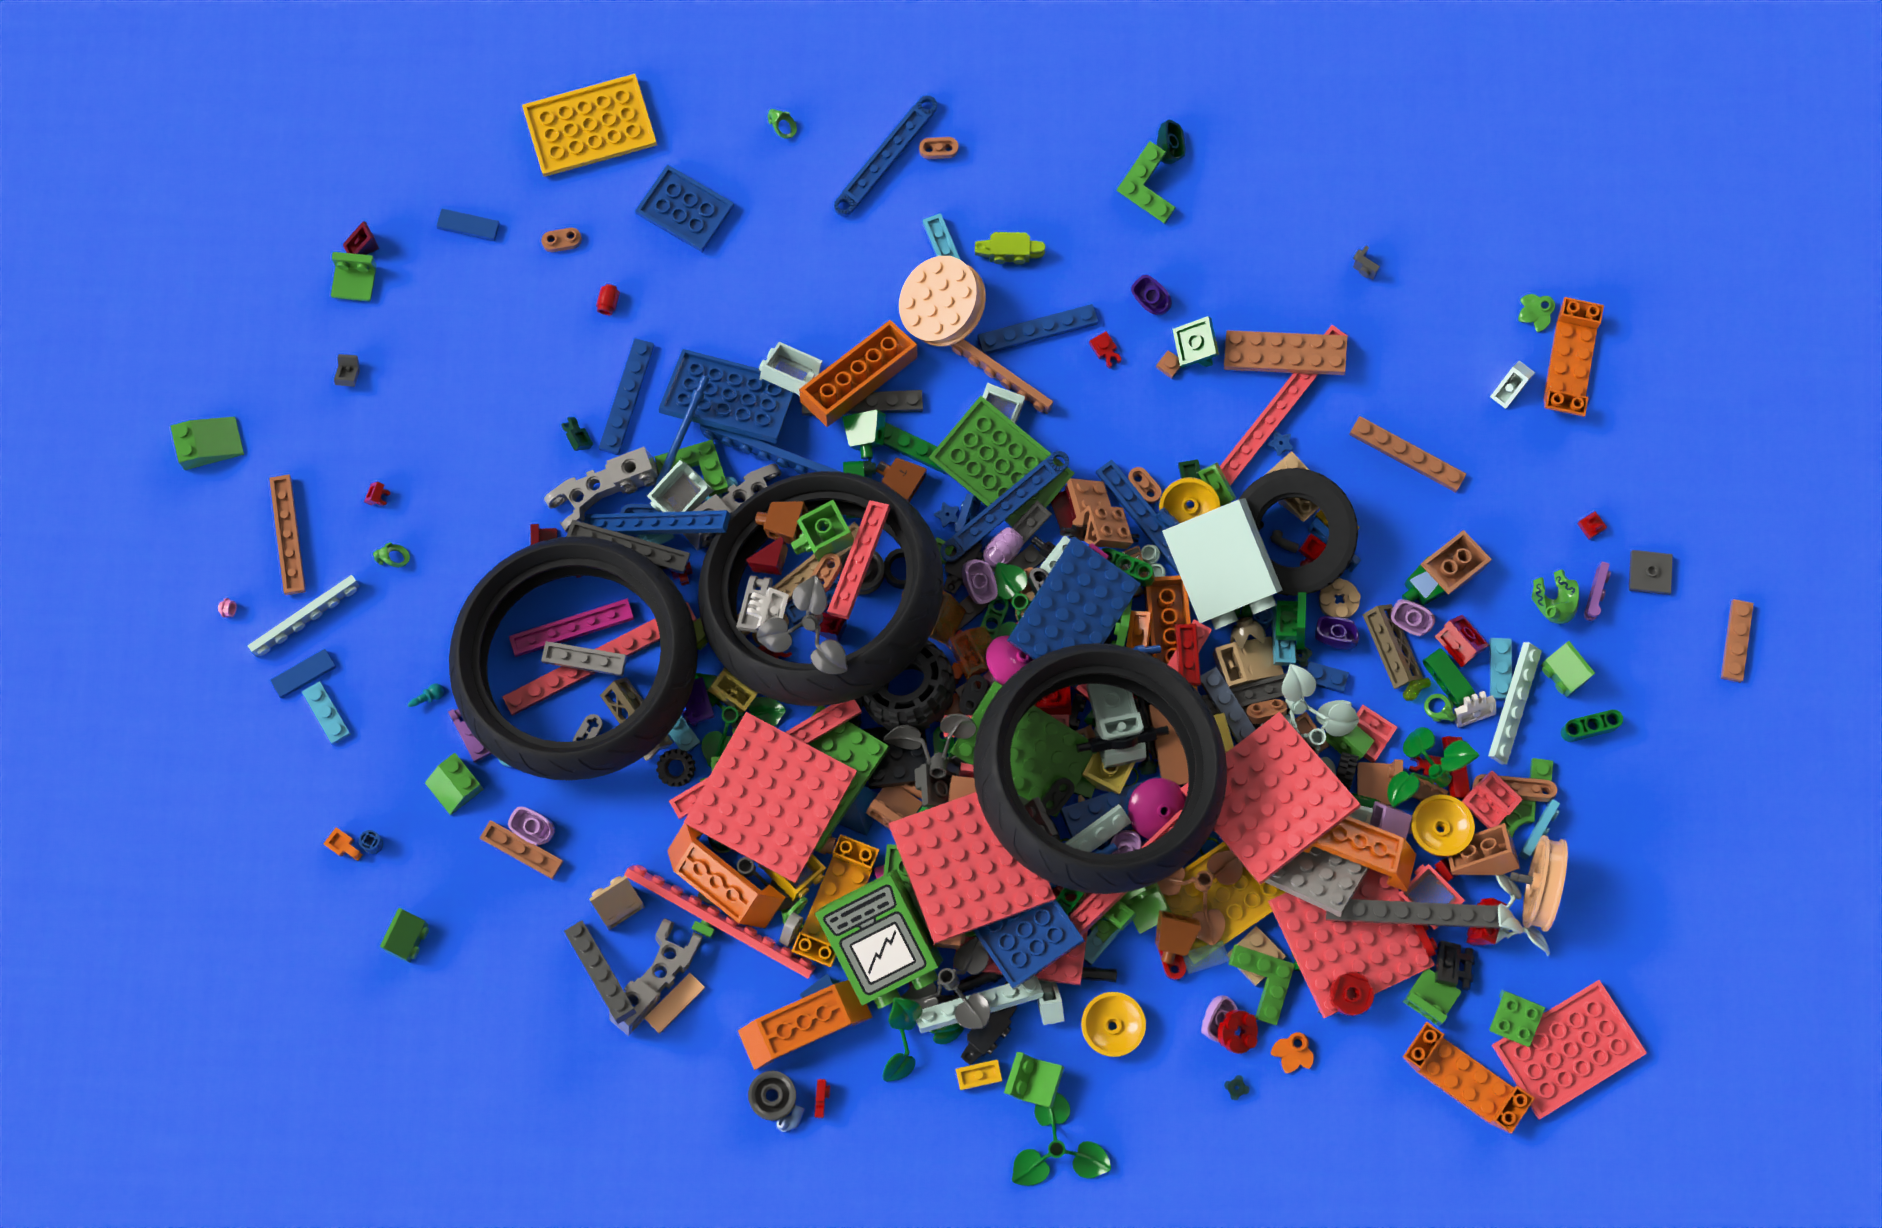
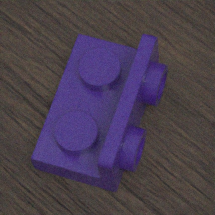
M703 677L695 679L692 692L685 707L686 710L683 711L686 722H690L693 727L698 726L697 723L715 717Z

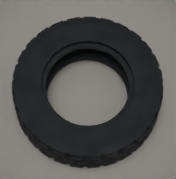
M1280 469L1254 481L1239 498L1246 499L1258 531L1266 511L1276 502L1287 498H1303L1311 501L1323 511L1329 526L1328 542L1324 551L1316 560L1300 567H1286L1274 562L1270 558L1282 587V591L1277 592V594L1298 596V592L1310 594L1320 591L1337 580L1349 566L1357 546V518L1346 494L1335 482L1326 476L1307 469Z

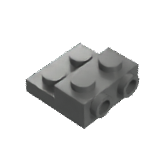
M922 764L919 768L915 769V787L917 790L922 791V806L933 808L947 803L950 780L952 775L957 776V773L950 772L947 769L945 777L934 778L930 775V765Z

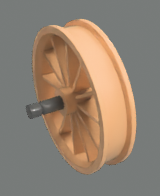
M1546 835L1541 836L1535 848L1528 875L1511 872V881L1526 884L1522 910L1523 926L1526 928L1532 925L1541 927L1542 931L1547 932L1554 922L1563 892L1567 869L1568 845L1564 839L1554 841L1549 840V837Z

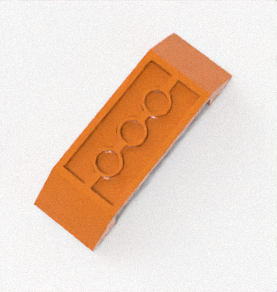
M1564 297L1556 322L1543 396L1545 409L1585 417L1588 397H1586L1596 333L1601 324L1604 305Z
M1349 816L1303 851L1309 853L1313 847L1386 874L1389 876L1387 885L1405 892L1409 888L1416 853L1405 838Z
M683 824L667 850L673 871L737 923L766 928L786 897L770 884L761 891L702 844L699 839L703 833Z
M846 980L757 1018L739 1029L738 1033L754 1070H757L774 1062V1059L845 1027L855 1026L873 1017L867 1003L861 1005L850 981Z
M1426 1022L1403 1055L1406 1062L1418 1074L1487 1123L1512 1134L1535 1098L1517 1085L1512 1087L1444 1039V1033Z

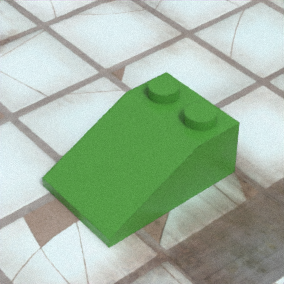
M235 416L189 420L170 425L178 462L184 470L244 455Z

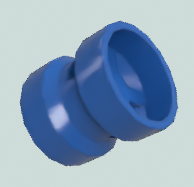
M1271 608L1252 614V620L1257 621L1266 631L1273 618Z
M366 830L359 837L361 848L368 854H377L382 850L384 845L383 839L374 830Z

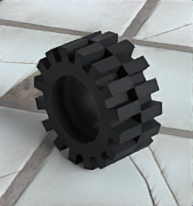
M671 749L659 757L660 760L657 761L656 765H658V768H656V772H658V777L662 779L664 784L671 787H679L689 783L694 777V771H696L694 764L696 763L692 759V755L688 754L687 751ZM673 760H680L684 765V771L679 776H673L669 772L668 767Z
M1342 752L1336 777L1350 791L1359 756Z

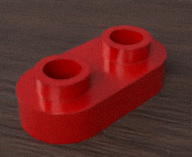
M1413 925L1427 956L1430 958L1436 955L1435 950L1438 947L1434 938L1429 939L1426 930H1429L1428 926Z
M1158 949V952H1159V955H1160V959H1161L1162 954H1163V951H1161V950ZM1176 954L1173 964L1165 963L1161 960L1165 975L1169 979L1179 980L1184 976L1186 965L1182 955ZM1176 966L1179 969L1178 973H1173L1171 967Z

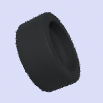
M902 548L891 551L884 561V577L891 586L898 589H905L906 580L895 578L891 573L890 567L895 559L905 557Z

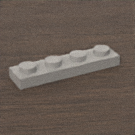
M546 641L541 661L545 664L623 677L627 656L625 654Z

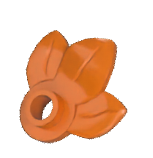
M1300 1032L1291 1034L1288 1039H1279L1271 1049L1272 1056L1282 1057L1281 1065L1286 1074L1295 1071L1299 1065L1310 1069L1314 1060L1313 1053L1308 1048V1038ZM1300 1040L1301 1047H1296L1294 1041Z

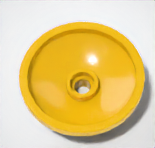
M1187 477L1174 481L1164 490L1159 503V511L1165 507L1180 523H1183L1221 507L1217 492L1210 484L1198 478ZM1192 501L1194 506H1187V502Z
M1449 795L1430 796L1419 803L1413 812L1411 819L1413 837L1422 849L1432 855L1440 857L1456 855L1469 845L1474 835L1475 824L1473 816L1468 807L1455 797ZM1437 827H1442L1444 832H1438Z
M1107 992L1098 995L1086 1006L1082 1015L1081 1028L1086 1042L1094 1051L1104 1056L1119 1057L1132 1052L1140 1044L1145 1034L1146 1020L1143 1010L1133 998L1119 992ZM1109 1023H1115L1116 1029L1111 1030L1108 1026Z

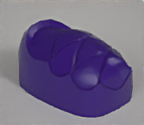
M1142 275L1133 283L1131 292L1145 310L1155 315H1164L1170 310L1172 299L1168 291L1149 275Z
M1323 616L1318 619L1315 639L1334 648L1350 650L1357 646L1359 632L1354 621L1340 617Z

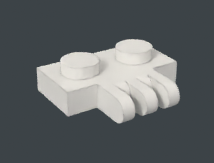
M770 587L767 589L765 596L752 593L751 598L753 600L749 602V606L752 608L747 609V614L759 618L758 629L765 621L771 618L783 619L789 594Z
M1482 691L1479 692V698L1477 694L1471 695V700L1469 697H1465L1464 705L1454 709V714L1456 715L1455 724L1459 728L1495 715L1496 700L1493 695L1486 697L1485 692Z

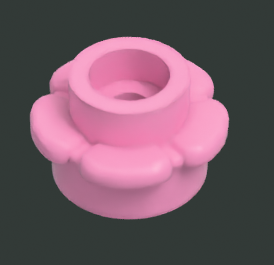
M225 598L224 601L219 603L218 612L223 618L235 615L237 609L235 601Z

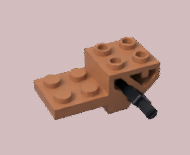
M1073 478L1066 482L1076 518L1072 521L1073 525L1071 528H1060L1062 530L1060 531L1061 536H1069L1070 539L1076 537L1080 541H1084L1087 544L1093 543L1097 547L1127 549L1133 542L1139 541L1136 539H1140L1139 534L1130 533L1123 508L1111 507L1104 482Z

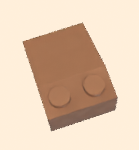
M1463 530L1420 565L1449 595L1482 572L1492 559Z
M1505 823L1475 833L1469 845L1462 852L1448 856L1453 875H1502L1520 869L1514 842Z

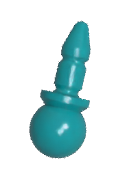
M438 683L431 684L428 689L423 690V694L413 698L408 703V707H415L425 701L430 703L433 700L440 699L444 694L443 687Z

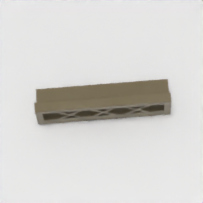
M1392 604L1376 606L1362 615L1393 688L1399 689L1410 682L1424 679L1403 629L1394 624L1391 619Z
M627 677L613 681L600 695L619 724L626 720L622 715V708L627 710L629 717L643 702ZM612 691L616 695V702H613L609 697ZM667 735L660 744L643 757L645 761L651 760L658 751L668 748L673 743Z

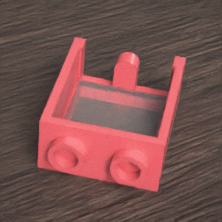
M1422 864L1414 872L1417 876L1410 881L1407 892L1401 890L1398 893L1406 902L1462 904L1465 901L1429 864L1426 867ZM1431 926L1434 930L1438 928V926Z

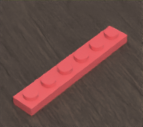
M869 500L827 610L829 615L849 620L891 509L888 504Z

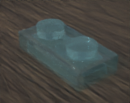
M1223 941L1217 942L1215 945H1207L1191 950L1187 956H1183L1188 974L1229 962Z

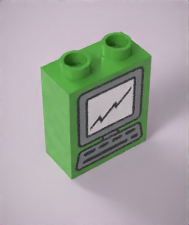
M897 869L822 906L815 912L861 1005L874 1000L878 1009L893 1003L894 997L901 998L897 990L898 987L911 981L915 989L918 990L938 979L934 969L940 966L943 958L937 947H933L932 937Z

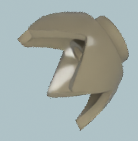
M1244 617L1238 619L1236 625L1233 626L1230 643H1233L1235 639L1238 646L1242 649L1250 634L1260 643H1264L1266 634L1263 627L1257 621L1252 620V617Z

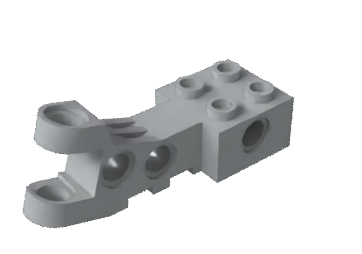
M641 447L607 460L606 469L597 473L594 470L586 472V477L578 480L575 477L567 479L544 497V501L550 509H554L569 499L575 508L573 510L574 513L564 519L562 523L560 522L565 532L568 533L572 519L584 523L585 512L602 498L620 491L623 494H631L636 492L637 488L654 485L659 476V471L655 459L645 447ZM596 483H600V487L597 490H593V486ZM579 495H584L582 501L576 502Z
M770 464L754 470L743 477L745 481L736 487L733 484L729 487L727 495L720 498L715 494L693 511L727 510L732 514L742 504L736 502L735 499L740 498L745 502L754 495L755 491H760L767 487L765 482L776 478L778 475L780 477L781 471L777 464ZM690 533L683 535L699 551L703 547L707 548L710 546L716 533Z
M664 918L655 936L660 949L653 965L641 978L638 977L635 982L631 980L624 988L629 1001L635 1005L636 1014L617 1024L609 1010V1020L629 1036L657 1006V1002L660 1000V992L665 987L670 989L675 983L673 980L679 971L683 974L689 968L703 939L702 935L693 932L691 940L685 948L667 941L673 929L674 922ZM671 951L676 956L673 959H667L664 954ZM658 970H663L666 973V976L663 978L656 977L655 972H657Z

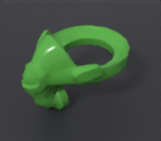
M769 109L767 115L768 123L773 125L775 132L781 138H792L797 132V125L790 116L791 113ZM781 120H785L790 124L791 131L789 134H784L780 131L779 122Z
M391 542L373 552L374 560L379 565H383V562L392 567L398 568L406 566L410 560V555L406 548ZM391 551L400 552L404 557V561L401 563L393 562L389 557V553Z
M1433 694L1426 699L1424 710L1434 722L1442 720L1453 722L1456 720V715L1453 713V703L1445 695ZM1436 698L1442 699L1445 702V706L1438 713H1434L1429 709V703Z
M806 897L796 902L790 910L782 909L781 915L784 925L793 912L799 914L808 903Z

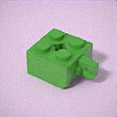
M831 500L798 519L797 523L803 533L797 540L791 543L796 555L806 551H813L819 562L826 554H837L852 546L854 538L834 500Z

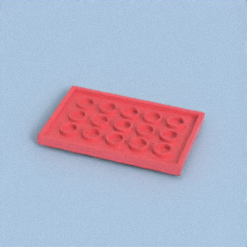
M1600 980L1543 1013L1529 1047L1505 1037L1491 1045L1515 1084L1535 1098L1530 1107L1538 1120L1647 1054Z

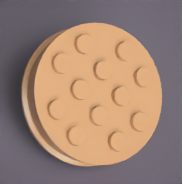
M937 256L924 261L911 272L900 293L899 314L903 325L913 336L932 346H949L963 340L975 329L983 315L986 303L984 283L977 271L958 258Z

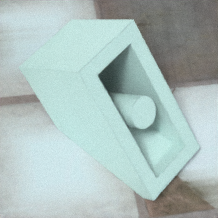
M1519 360L1490 397L1506 409L1526 386L1535 372Z
M1039 980L1044 992V997L1037 999L1043 1025L1063 1022V1006L1057 983Z

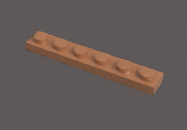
M963 339L950 346L954 353L966 357L971 365L979 366L990 378L995 377L999 380L1004 388L1012 389L1017 394L1025 396V401L1031 402L1037 411H1044L1046 414L1051 411L1053 407L1051 399Z
M1361 416L1358 417L1349 433L1350 436L1455 493L1466 476V473Z
M290 474L270 477L283 591L285 596L304 593L306 588L292 479Z

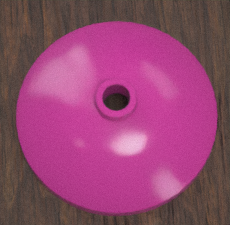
M1006 635L994 639L986 651L988 668L993 677L1002 686L1018 670L1034 660L1007 641L1009 636Z
M1152 778L1141 783L1133 791L1128 803V817L1132 822V827L1139 835L1150 839L1180 810H1183L1186 796L1181 792V787L1178 784L1165 778ZM1165 807L1166 812L1162 815L1161 809Z

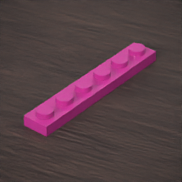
M627 598L511 635L509 639L514 655L518 657L543 649L546 641L562 643L634 620V616Z

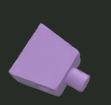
M1374 802L1370 825L1405 839L1407 834H1412V817L1410 814L1386 804Z

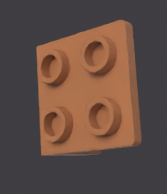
M1394 759L1391 764L1359 762L1357 764V794L1377 799L1386 805H1391L1387 795L1388 785L1396 774L1403 771V760Z
M899 786L882 788L870 804L866 814L890 829L889 823L916 814L922 805V801Z

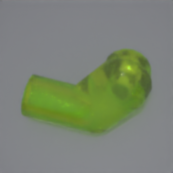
M1423 678L1410 682L1403 692V698L1406 701L1415 700L1422 689L1431 686L1430 679Z

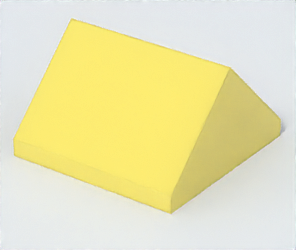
M1097 752L1090 758L1082 776L1092 785L1096 786L1095 788L1098 790L1120 794L1136 762L1104 769L1100 752Z

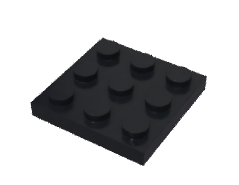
M885 727L862 729L890 748L869 778V789L915 784V769L919 768L922 764H927L922 744L918 749H904L884 741V737L890 732ZM918 729L921 732L920 738L925 740L927 746L925 730L921 731V729Z

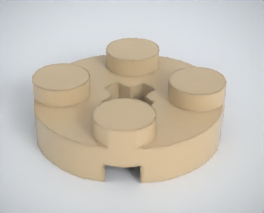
M1338 578L1331 585L1321 589L1319 593V606L1325 616L1348 619L1357 611L1361 595L1351 582ZM1341 595L1344 603H1335L1336 598L1334 596Z

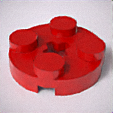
M1357 972L1339 975L1331 985V1005L1347 1016L1362 1014L1371 1007L1374 999V991L1368 983L1369 980ZM1353 988L1357 997L1350 999L1347 991Z
M1242 1010L1229 1011L1225 1015L1224 1021L1220 1022L1218 1026L1219 1042L1229 1052L1236 1054L1245 1053L1257 1045L1258 1026L1256 1017ZM1238 1027L1241 1029L1239 1036L1235 1035V1031L1238 1030Z

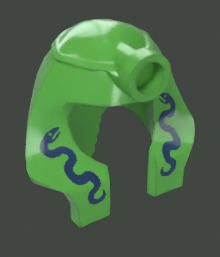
M1563 569L1554 572L1555 583L1558 587V597L1553 600L1544 594L1545 585L1543 577L1533 580L1534 586L1531 598L1544 617L1556 624L1570 622L1575 617L1579 606V587L1577 581L1569 580L1565 576Z

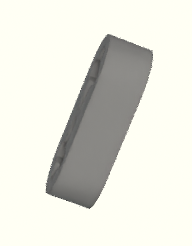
M595 714L588 715L576 732L573 741L583 740L586 735H588L586 739L598 736L603 728L601 718ZM595 720H597L596 723L598 727H593L591 731L588 732L590 729L589 722H594Z
M795 912L789 916L783 927L779 939L780 943L788 948L793 944L799 933L803 917Z

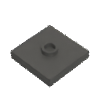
M1631 550L1629 591L1670 595L1673 554Z

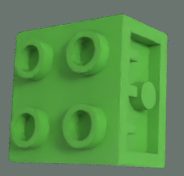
M333 252L332 261L335 265L331 297L370 302L377 267L373 256Z
M1157 883L1138 890L1129 891L1120 899L1121 902L1136 913L1133 922L1140 934L1157 926L1159 910L1171 912Z
M1427 969L1421 973L1403 1000V1003L1439 1027L1448 1017L1446 1015L1461 994V990L1453 986L1436 983L1435 972Z
M1501 989L1499 994L1501 1000L1489 1031L1529 1047L1545 1007Z
M1017 1052L1004 1093L1018 1100L1052 1108L1064 1066L1038 1060L1024 1053Z

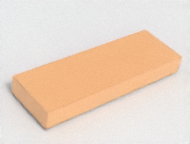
M689 973L644 1019L660 1034L705 987Z

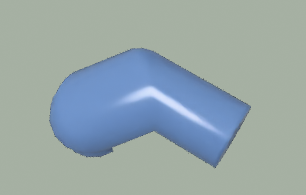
M795 1105L791 1116L780 1118L777 1121V1128L782 1132L797 1128L805 1108Z

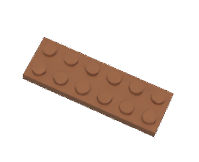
M1227 330L1224 370L1345 375L1347 336Z

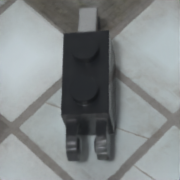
M982 540L955 562H946L944 574L947 579L943 588L944 592L955 596L962 585L965 586L962 579V567L969 560H981L983 558V552H981ZM953 548L950 557L957 553L955 548Z
M1017 1006L992 1012L986 1027L983 1029H971L967 1034L968 1045L960 1058L968 1065H971L979 1057H984L987 1053L991 1055L998 1047L996 1044L997 1040L1000 1037L1004 1039L1012 1030L1009 1027L1012 1021L1009 1019L1015 1013Z

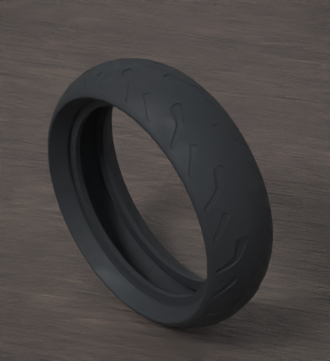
M821 471L792 476L775 482L752 495L731 514L726 533H716L705 555L699 578L698 604L702 626L710 647L719 661L735 678L755 692L783 703L800 706H825L848 702L863 697L892 681L914 661L924 648L935 627L942 603L944 578L941 555L936 539L920 513L909 501L888 486L868 477L844 472ZM834 500L841 515L854 516L863 519L869 500L888 504L891 508L883 530L896 540L904 552L906 561L905 589L898 609L886 627L868 644L846 655L848 670L844 673L828 674L818 670L813 663H795L775 658L754 646L742 634V631L736 627L738 622L737 593L741 577L748 564L746 559L754 555L769 539L764 531V525L756 524L757 512L768 513L772 502L802 501L805 503L808 512Z
M582 536L554 538L535 543L511 554L490 570L469 594L458 615L450 643L449 676L451 688L461 716L472 734L482 746L501 761L524 773L541 778L569 781L591 779L619 771L635 763L653 750L669 734L685 709L693 689L698 659L697 639L694 623L682 594L664 571L650 559L629 547L605 539ZM572 576H593L608 579L633 591L650 607L655 616L659 629L661 652L657 675L648 695L624 722L593 738L580 741L557 742L540 739L522 732L504 719L493 700L489 687L488 655L492 639L501 620L524 595L550 581Z
M1094 643L1074 645L1049 652L1023 666L1006 681L993 697L981 720L974 748L973 773L976 793L984 817L992 832L1013 858L1034 874L1055 885L1085 893L1112 894L1134 891L1153 885L1182 868L1196 855L1210 836L1220 815L1226 791L1227 762L1223 740L1216 720L1207 703L1186 678L1166 663L1147 653L1114 644ZM1104 684L1130 691L1158 709L1177 733L1188 765L1187 797L1179 819L1173 828L1164 836L1143 848L1120 854H1097L1082 851L1060 842L1042 829L1027 812L1014 786L1010 763L1015 729L1021 718L1038 701L1055 691L1069 686Z

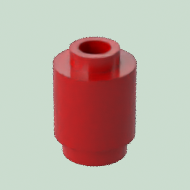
M606 284L600 288L596 303L597 312L603 315H612L613 311L616 310L620 291L617 290L616 286Z

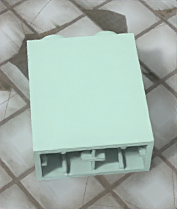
M1245 498L1162 531L1199 623L1211 619L1216 630L1238 621L1234 612L1235 609L1249 604L1252 613L1256 614L1276 606L1272 595L1282 591V587Z

